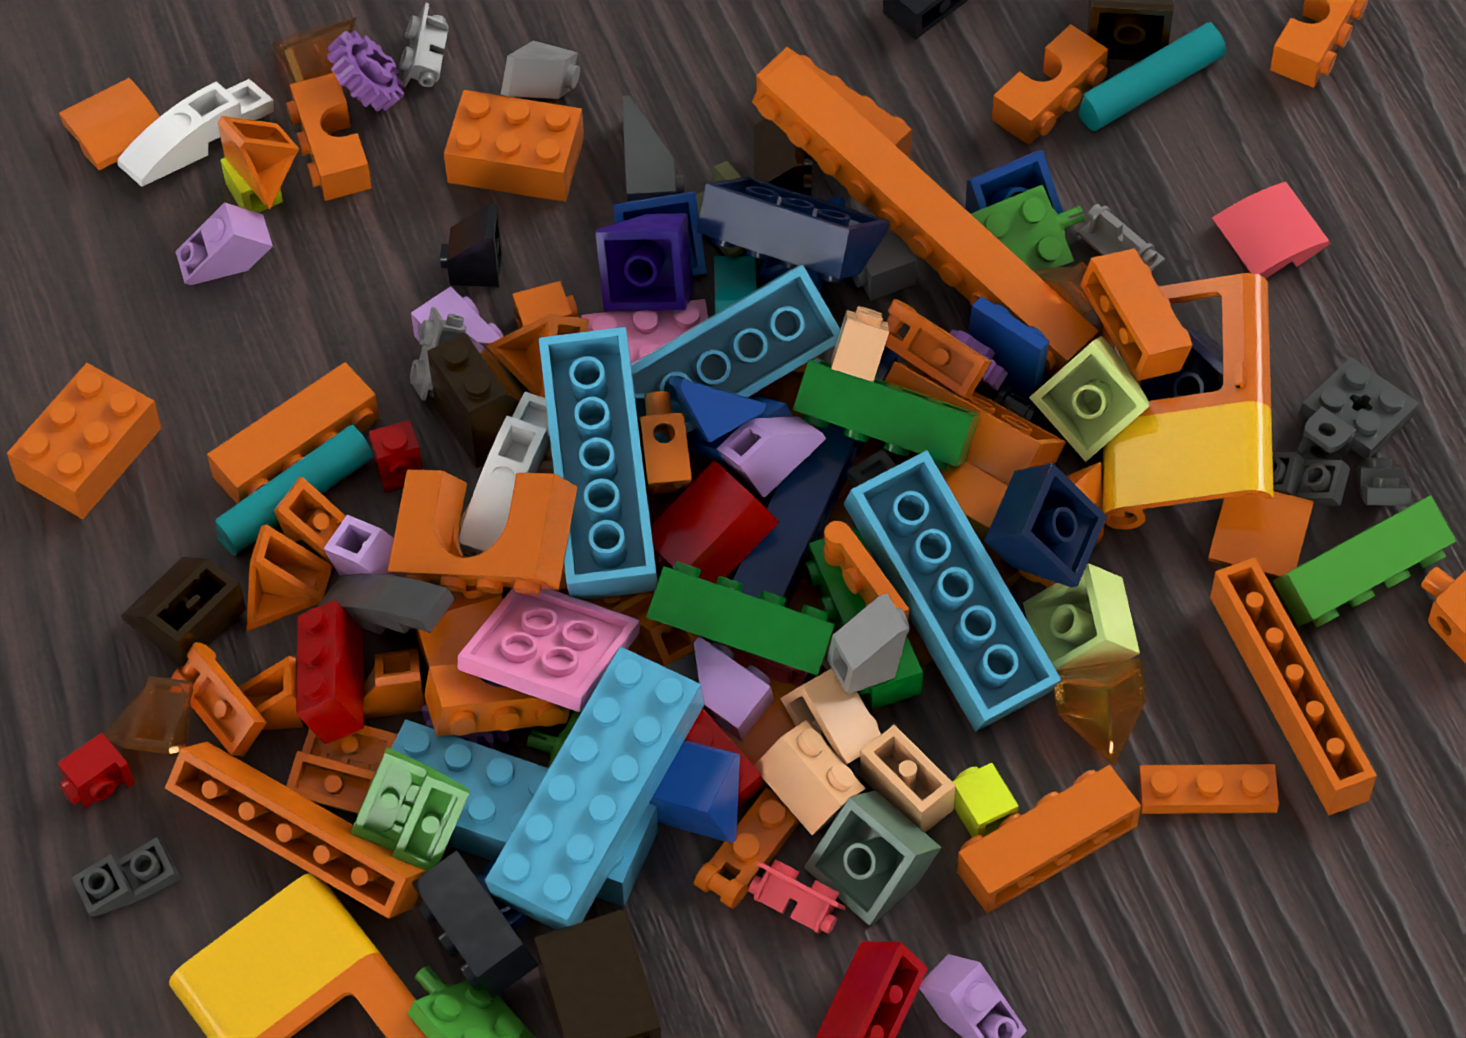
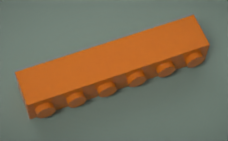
M1256 557L1215 571L1210 599L1328 816L1369 801L1377 775Z
M208 741L181 748L165 789L388 919L413 909L419 893L412 885V882L425 874L427 870L392 857L393 850L350 834L353 826L351 823L238 758L231 756Z

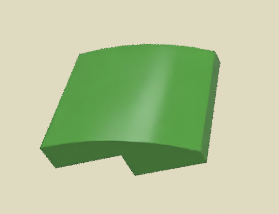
M386 747L350 834L393 850L392 857L429 871L440 862L470 790L441 772Z

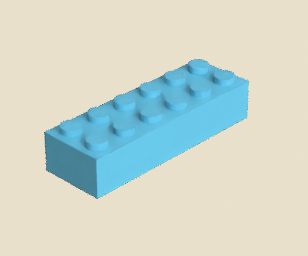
M804 266L794 267L633 362L631 369L638 420L639 417L646 416L644 394L657 391L670 392L672 413L684 414L668 384L670 375L749 397L805 364L808 360L835 346L840 328ZM684 414L685 428L687 434L693 429L687 417ZM655 434V439L658 442H669V438L665 434Z
M626 327L539 338L554 474L578 486L564 558L569 596L580 600H590L655 591L658 579Z
M927 450L850 490L843 505L882 572L908 606L909 619L975 733L1050 693L1061 681L1060 676Z
M621 646L619 647L487 875L485 881L492 899L555 930L583 921L704 706L701 684Z
M406 719L391 747L392 750L441 772L470 790L447 845L488 860H497L549 768L453 735L436 737L433 728ZM649 803L598 892L597 898L625 907L658 832L657 806Z

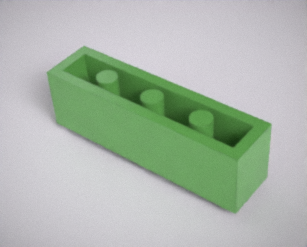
M1430 495L1273 580V583L1296 625L1299 627L1313 621L1317 628L1338 617L1339 613L1336 607L1348 601L1353 608L1374 597L1375 594L1372 588L1384 582L1387 588H1390L1411 576L1407 568L1420 562L1424 569L1445 558L1446 555L1443 549L1456 542V539Z

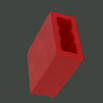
M714 460L651 525L655 562L662 568L663 566L672 568V566H675L676 561L701 569L700 579L716 584L718 576L726 578L778 525L779 521L745 487Z

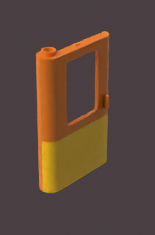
M1241 273L1158 286L1162 294L1169 299L1170 304L1187 303L1192 300L1212 297L1222 298L1223 386L1214 392L1149 401L1151 406L1103 447L1102 512L1107 515L1104 522L1107 526L1114 529L1137 528L1145 522V509L1253 494L1262 496L1264 499L1274 498L1268 281L1259 274ZM1103 325V338L1123 359ZM1129 513H1133L1134 516L1129 517Z
M311 873L296 879L182 964L169 980L171 989L207 1038H291L342 998L350 995L359 1001L386 1038H428L407 1014L413 1001L416 1000L328 884Z

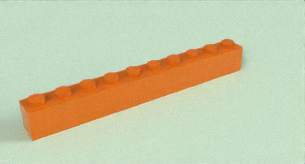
M794 53L760 81L752 100L760 114L764 118L772 120L782 129L795 146L806 151L818 163L824 173L833 176L841 183L855 201L865 205L878 218L890 221L889 231H893L900 237L916 257L924 259L936 270L947 285L959 291L970 302L971 306L980 297H983L994 305L1004 306L1014 318L1028 327L1032 326L1039 329L1044 334L1046 339L1049 340L1044 372L1053 377L1095 339L1099 331Z

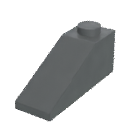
M622 96L627 202L684 193L683 174L675 175L674 157L631 96Z

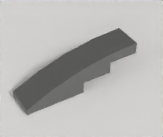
M360 573L340 576L317 607L337 600L360 628L382 634L386 628L406 634L410 627L431 633L455 598L448 588L386 574Z

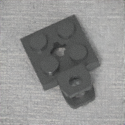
M1350 357L1302 402L1299 414L1308 419L1303 430L1305 438L1300 442L1296 452L1305 460H1344L1347 458L1350 449H1352L1365 459L1371 458L1416 414L1420 403ZM1353 404H1360L1366 407L1368 411L1365 409L1356 411L1352 406ZM1320 450L1325 453L1326 457L1316 458L1311 451Z

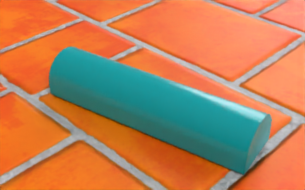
M1212 22L1205 23L1084 93L1078 117L1090 130H1099L1224 57L1226 46L1222 35Z
M349 425L216 518L217 540L230 554L236 556L257 541L261 526L267 524L274 529L279 525L274 509L299 477H303L321 494L325 493L373 459V453L368 442L354 425Z

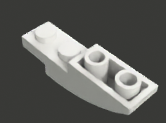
M250 79L228 89L223 88L218 82H214L176 104L147 127L117 159L118 166L143 187L208 156V143L220 137L217 122L221 116L258 120L274 112L273 99Z
M524 392L513 416H506L487 457L469 504L459 536L460 548L477 554L488 550L499 539L506 526L516 473L537 472L551 444L546 399L544 397Z

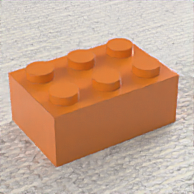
M463 90L444 151L447 183L566 202L584 141L582 108Z
M86 363L7 452L15 480L79 518L84 519L161 430L155 402L153 399L100 369Z

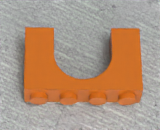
M407 470L387 572L398 577L440 584L439 586L446 587L450 591L465 592L466 586H476V589L494 594H501L503 587L513 588L515 592L535 596L540 595L541 589L559 590L578 486L553 473H516L509 516L501 536L485 552L473 557H465L459 544V524L467 483L442 470Z

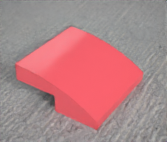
M1287 182L1254 193L1212 217L1215 225L1248 271L1253 274H1259L1265 279L1290 262H1293L1298 267L1331 245L1328 238Z

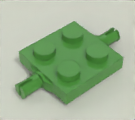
M1043 184L971 213L976 220L1038 276L1074 261L1065 239L1064 229L1085 221L1084 214L1069 219V217L1083 211L1079 205L1058 214L1051 206Z
M429 965L423 967L416 974L415 980L420 983L429 995L413 1001L407 1014L428 1038H536L499 996L492 998L482 984L476 989L471 986L468 980L458 984H445Z

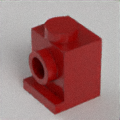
M410 420L368 431L373 459L385 493L404 488L407 470H423L420 448Z
M100 733L57 763L63 781L58 783V785L72 805L80 802L84 808H87L95 801H102L108 798L121 783L127 789L135 784L128 762L103 733Z

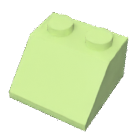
M1102 336L1092 341L1029 397L1085 462L1151 406L1127 364Z
M1088 563L1077 587L1071 588L1055 583L1023 602L1027 622L1061 679L1107 673L1140 654L1123 578Z

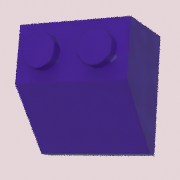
M687 213L645 214L596 230L603 311L686 310L694 293Z

